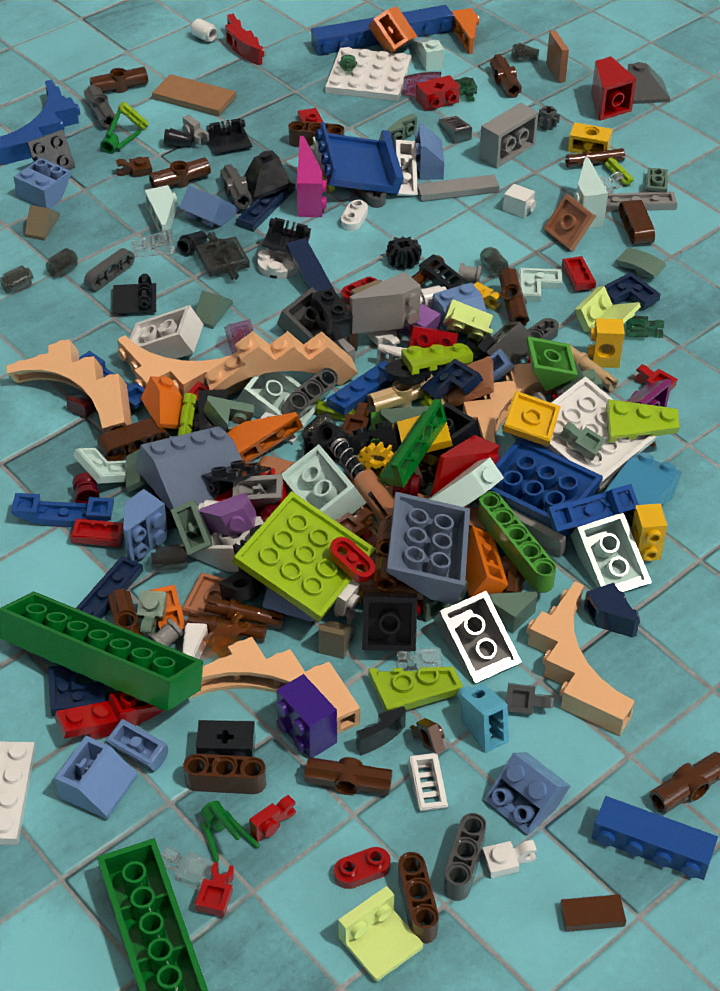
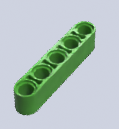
M487 491L479 497L477 515L479 521L535 591L545 593L552 590L556 573V565L498 493Z

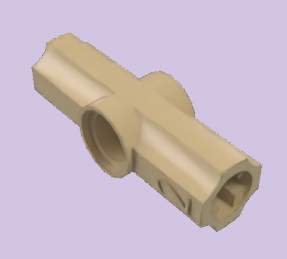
M431 374L430 378L426 377L424 382L414 385L398 384V380H395L392 387L368 394L367 402L371 412H379L380 409L392 407H410L413 400L424 397L423 395L425 394L420 387L430 380L433 375Z

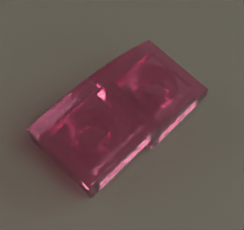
M422 72L404 76L403 95H416L417 83L440 78L441 72Z

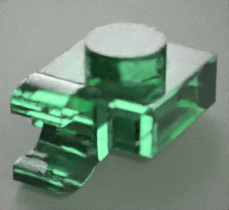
M469 77L455 79L460 86V95H465L467 102L475 101L473 94H477V85L474 79Z
M633 316L626 321V337H648V333H650L655 338H662L664 320L648 321V316Z

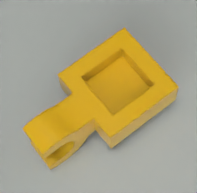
M479 282L473 284L482 294L485 305L492 310H497L501 307V304L496 302L501 298V294L494 292L493 289Z

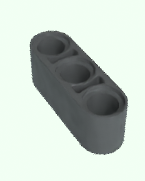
M331 368L321 369L290 394L282 405V414L296 412L300 418L330 393L338 382V374Z
M469 813L462 817L445 869L444 892L449 899L454 901H461L468 897L483 850L486 821L477 813ZM461 855H467V856H469V857H468V858H464V857H461ZM453 880H460V881H463V882H461V883H456V882H453Z

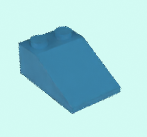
M639 453L632 456L626 462L605 492L632 484L639 505L661 504L662 506L673 498L682 471L675 469L676 467L671 463H661L654 460V457L650 454Z

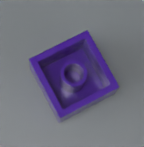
M305 674L276 690L277 725L282 733H287L293 739V743L299 752H304L308 757L314 758L337 743V709Z

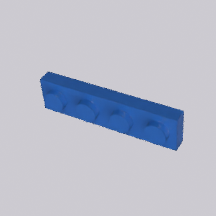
M382 361L329 396L326 406L342 415H346L356 408L359 402H365L368 394L380 391L393 383L385 378V366L389 362Z

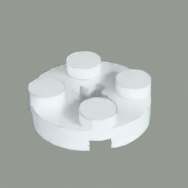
M268 248L258 252V269L262 275L269 278L270 275L277 276V279H285L297 273L298 270L288 253L272 251Z

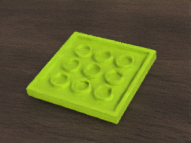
M291 491L237 552L232 563L320 622L336 602L339 595L353 580L329 557L328 550L331 542L337 537L349 538L370 558L376 548Z

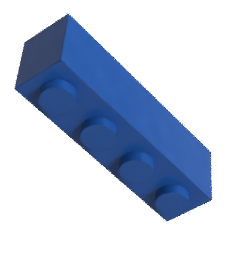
M605 796L594 823L591 839L598 841L602 845L613 846L626 851L629 855L648 859L661 867H669L683 872L688 877L704 880L718 836Z

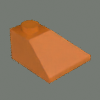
M150 376L141 396L142 402L159 428L179 429L181 427L179 424L182 405H184L181 393L171 378L166 376ZM193 417V424L190 427L192 430H195V417Z

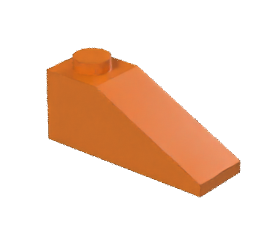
M472 8L451 11L454 15V33L467 52L473 54L477 25H479L478 15L475 14Z
M293 412L245 421L233 427L227 434L233 439L241 459L248 464L302 429L303 425L298 414Z
M472 526L469 530L465 578L468 582L467 590L469 597L471 598L485 591L488 594L502 593L508 586L496 542L489 532Z

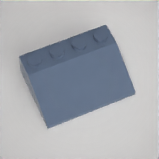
M221 426L142 444L134 467L171 511L191 500H194L197 506H199L205 500H214L217 496L224 493H211L208 489L210 480L209 478H203L202 475L211 472V469L214 467L231 466V462L242 459L233 439Z
M395 492L386 572L431 600L453 605L457 604L465 587L470 508Z

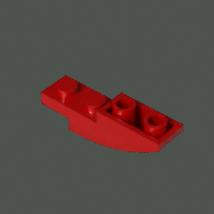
M234 13L228 14L227 25H225L226 42L244 59L257 65H263L262 57L265 56L263 46L259 45L258 38L254 36L251 30L246 31L242 29L241 22L237 20Z
M120 691L110 693L109 700L105 702L56 711L55 720L64 739L82 735L99 739L109 736L122 719L137 726L165 710H160L154 705L137 700L133 696Z

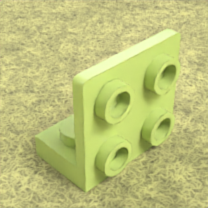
M600 286L574 310L583 331L590 332V328L595 327L596 318L623 319L624 324L635 315V312L641 306L639 302L612 305L605 286Z
M452 299L442 325L447 327L448 331L456 332L457 334L463 333L468 335V339L471 337L475 342H479L487 334L492 335L493 329H490L489 326L493 315Z
M387 886L338 919V938L375 981L381 980L423 949V942L394 911V893Z

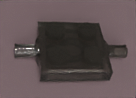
M212 231V234L211 232L207 234L208 243L196 246V253L209 277L228 273L231 280H234V278L237 280L239 274L236 271L250 267V260L236 236L218 239L215 232Z

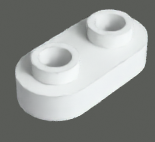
M354 200L348 204L341 216V227L344 230L355 231L362 226L368 215L367 203L362 200Z

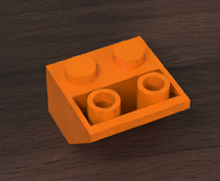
M397 6L384 11L368 25L378 42L388 53L396 52L418 37Z

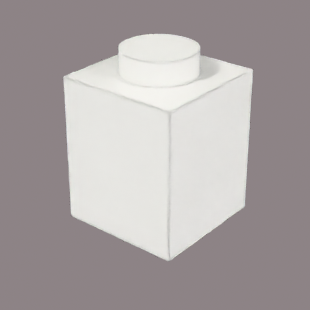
M513 184L505 192L503 211L525 218L535 209V191Z

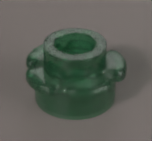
M343 55L339 62V66L344 71H352L357 65L356 58L353 55Z

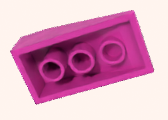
M300 136L297 173L298 217H322L323 209L327 208V197H323V192H326V180H322V170L305 137Z

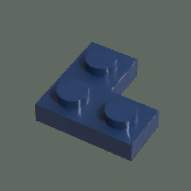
M631 272L605 285L612 305L630 298L635 303L639 302L640 306L645 309L660 300L661 294Z
M454 359L420 388L425 395L434 400L444 397L453 387L467 394L474 390L483 381V378L477 371Z
M62 665L48 667L52 716H55L56 711L106 701L105 684L101 682L78 684L77 672H73Z

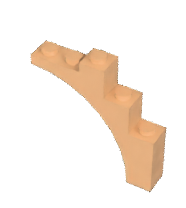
M252 331L235 344L237 352L205 374L210 390H223L247 378L265 373L303 371L316 374L323 368H331L338 374L337 384L341 386L358 374L352 357L322 331L305 344H302L288 331L271 344Z
M125 335L117 339L119 347L117 353L123 362L126 361L130 365L132 372L135 374L136 380H134V384L137 383L145 388L150 376H166L173 380L183 398L184 394L188 393L197 381L209 387L205 374L229 357L204 361H183L151 353L136 345ZM253 377L226 388L227 397L246 387Z
M70 339L60 340L48 345L49 353L39 354L34 358L19 360L13 364L6 365L7 374L16 384L33 380H51L66 383L84 392L92 399L99 413L102 429L105 432L132 424L128 390L125 381L119 374H110L103 377L102 366L94 356L84 357L79 360L78 349Z
M531 363L514 365L515 368L508 372L507 375H504V382H494V392L482 396L484 400L463 403V412L478 421L482 438L496 444L495 437L500 426L506 420L515 391L530 396L537 391L543 394V396L552 394L553 389L545 391L535 375Z
M574 581L569 590L565 589L557 607L553 606L549 614L541 611L536 620L532 619L526 630V633L529 634L528 645L546 653L543 659V664L545 665L544 677L563 685L559 696L562 697L561 709L620 736L632 717L635 701L616 691L600 678L582 654L574 632V616L582 601L584 585Z
M253 637L237 641L233 645L228 646L229 656L216 659L214 662L203 666L201 690L189 697L190 699L208 692L225 689H257L277 693V689L305 674L337 709V734L360 724V707L330 662L316 665L310 670L304 671L291 649L282 653H276L266 659Z

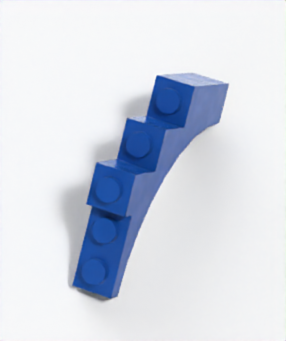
M52 80L45 81L47 101L40 114L22 128L0 136L1 166L32 158L27 142L61 129L64 130L65 126L79 123L78 115L81 114L79 105L75 104L71 97L65 98V96H62L59 86H55Z

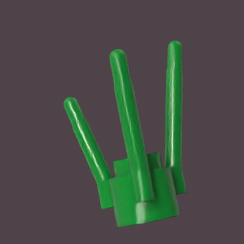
M118 109L110 129L107 130L105 137L100 143L101 149L106 153L111 154L115 150L120 151L124 145L141 133V130H138L119 143V137L113 131L121 114L120 109Z
M211 801L201 809L200 815L204 821L200 826L205 832L214 862L219 861V856L211 830L219 832L226 828L235 840L240 839L238 831L255 848L260 847V844L232 817L228 810L225 811L219 801Z

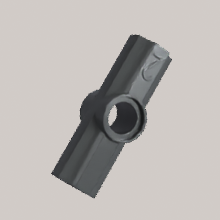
M90 85L84 91V96L92 109L93 117L98 119L101 126L110 129L115 114L108 103V97L102 93L99 87Z
M232 164L225 165L220 170L225 194L227 197H231L235 206H238L240 209H247L252 203L245 176H240L237 168H234Z

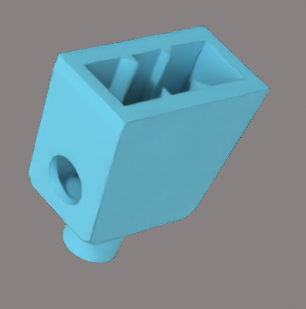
M480 684L472 689L469 686L462 687L457 693V698L461 702V719L483 751L486 753L509 742L508 704L485 684Z

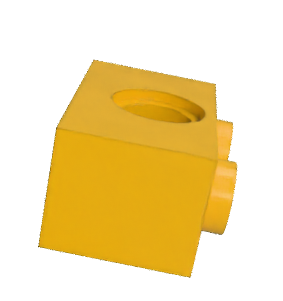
M574 122L569 136L568 152L582 153L583 151L597 152L609 150L613 129Z
M596 318L595 327L590 328V341H592V345H588L587 355L601 368H619L625 335L623 319Z
M661 504L636 505L631 533L643 561L661 560L667 531V522Z

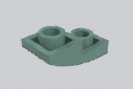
M414 113L399 119L388 128L387 131H390L393 144L396 140H405V137L415 134V131H417V116Z
M648 168L646 190L667 192L668 169Z
M627 248L616 260L618 267L635 269L637 276L655 278L666 267L665 262L659 258L633 248Z

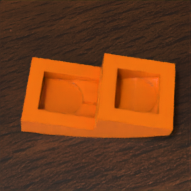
M170 585L151 589L150 591H163L168 594L165 620L157 619L159 630L167 624L166 620L171 618L184 631L186 624L176 586Z

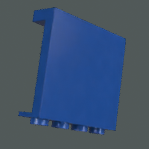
M321 122L320 129L316 130L315 140L318 141V152L321 153V164L324 165V176L327 177L329 185L393 194L399 193L404 176L390 131L382 130L379 140L327 133L325 122Z

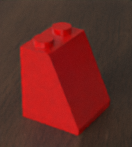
M611 56L595 61L591 94L596 114L600 121L631 112L633 106L636 78Z

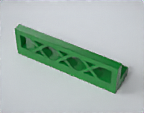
M434 399L428 410L422 412L380 475L382 484L404 488L447 422L441 400Z

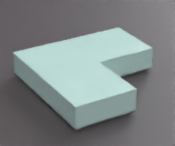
M519 268V280L525 299L527 301L541 302V288L562 289V270Z
M96 448L75 449L73 456L98 484L126 482V461H107Z

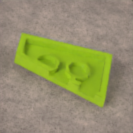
M462 343L445 347L442 345H432L428 348L410 346L408 349H401V359L410 373L415 375L419 374V369L437 370L438 365L443 364L446 366L454 359L463 364L473 362V352L467 345Z
M611 399L606 404L608 443L616 442L617 439L626 437L628 440H632L641 435L653 437L675 434L680 428L678 409Z
M421 667L418 671H403V668H393V671H378V668H368V676L385 712L402 706L409 710L457 696L458 691L463 687L454 667Z

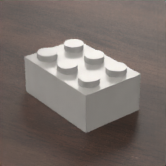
M519 103L482 125L479 159L497 169L535 146L538 111L523 103Z

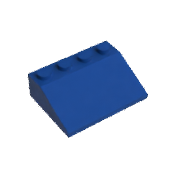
M519 437L495 464L504 479L488 491L498 493L511 508L554 530L547 508L593 496L602 482L603 476ZM575 528L558 533L566 536L567 539Z

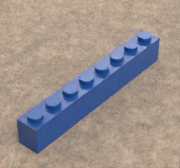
M447 5L401 12L418 37L453 31L454 15ZM375 17L311 28V45L318 55L339 52L340 47L357 49L379 45L380 43L368 27Z

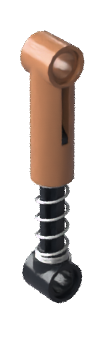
M330 422L320 424L315 433L317 443L327 447L339 459L340 464L345 466V471L350 473L353 485L379 522L385 519H392L394 498L372 470L364 468V463H360L358 460L359 456L353 453V448H349V434L347 430Z

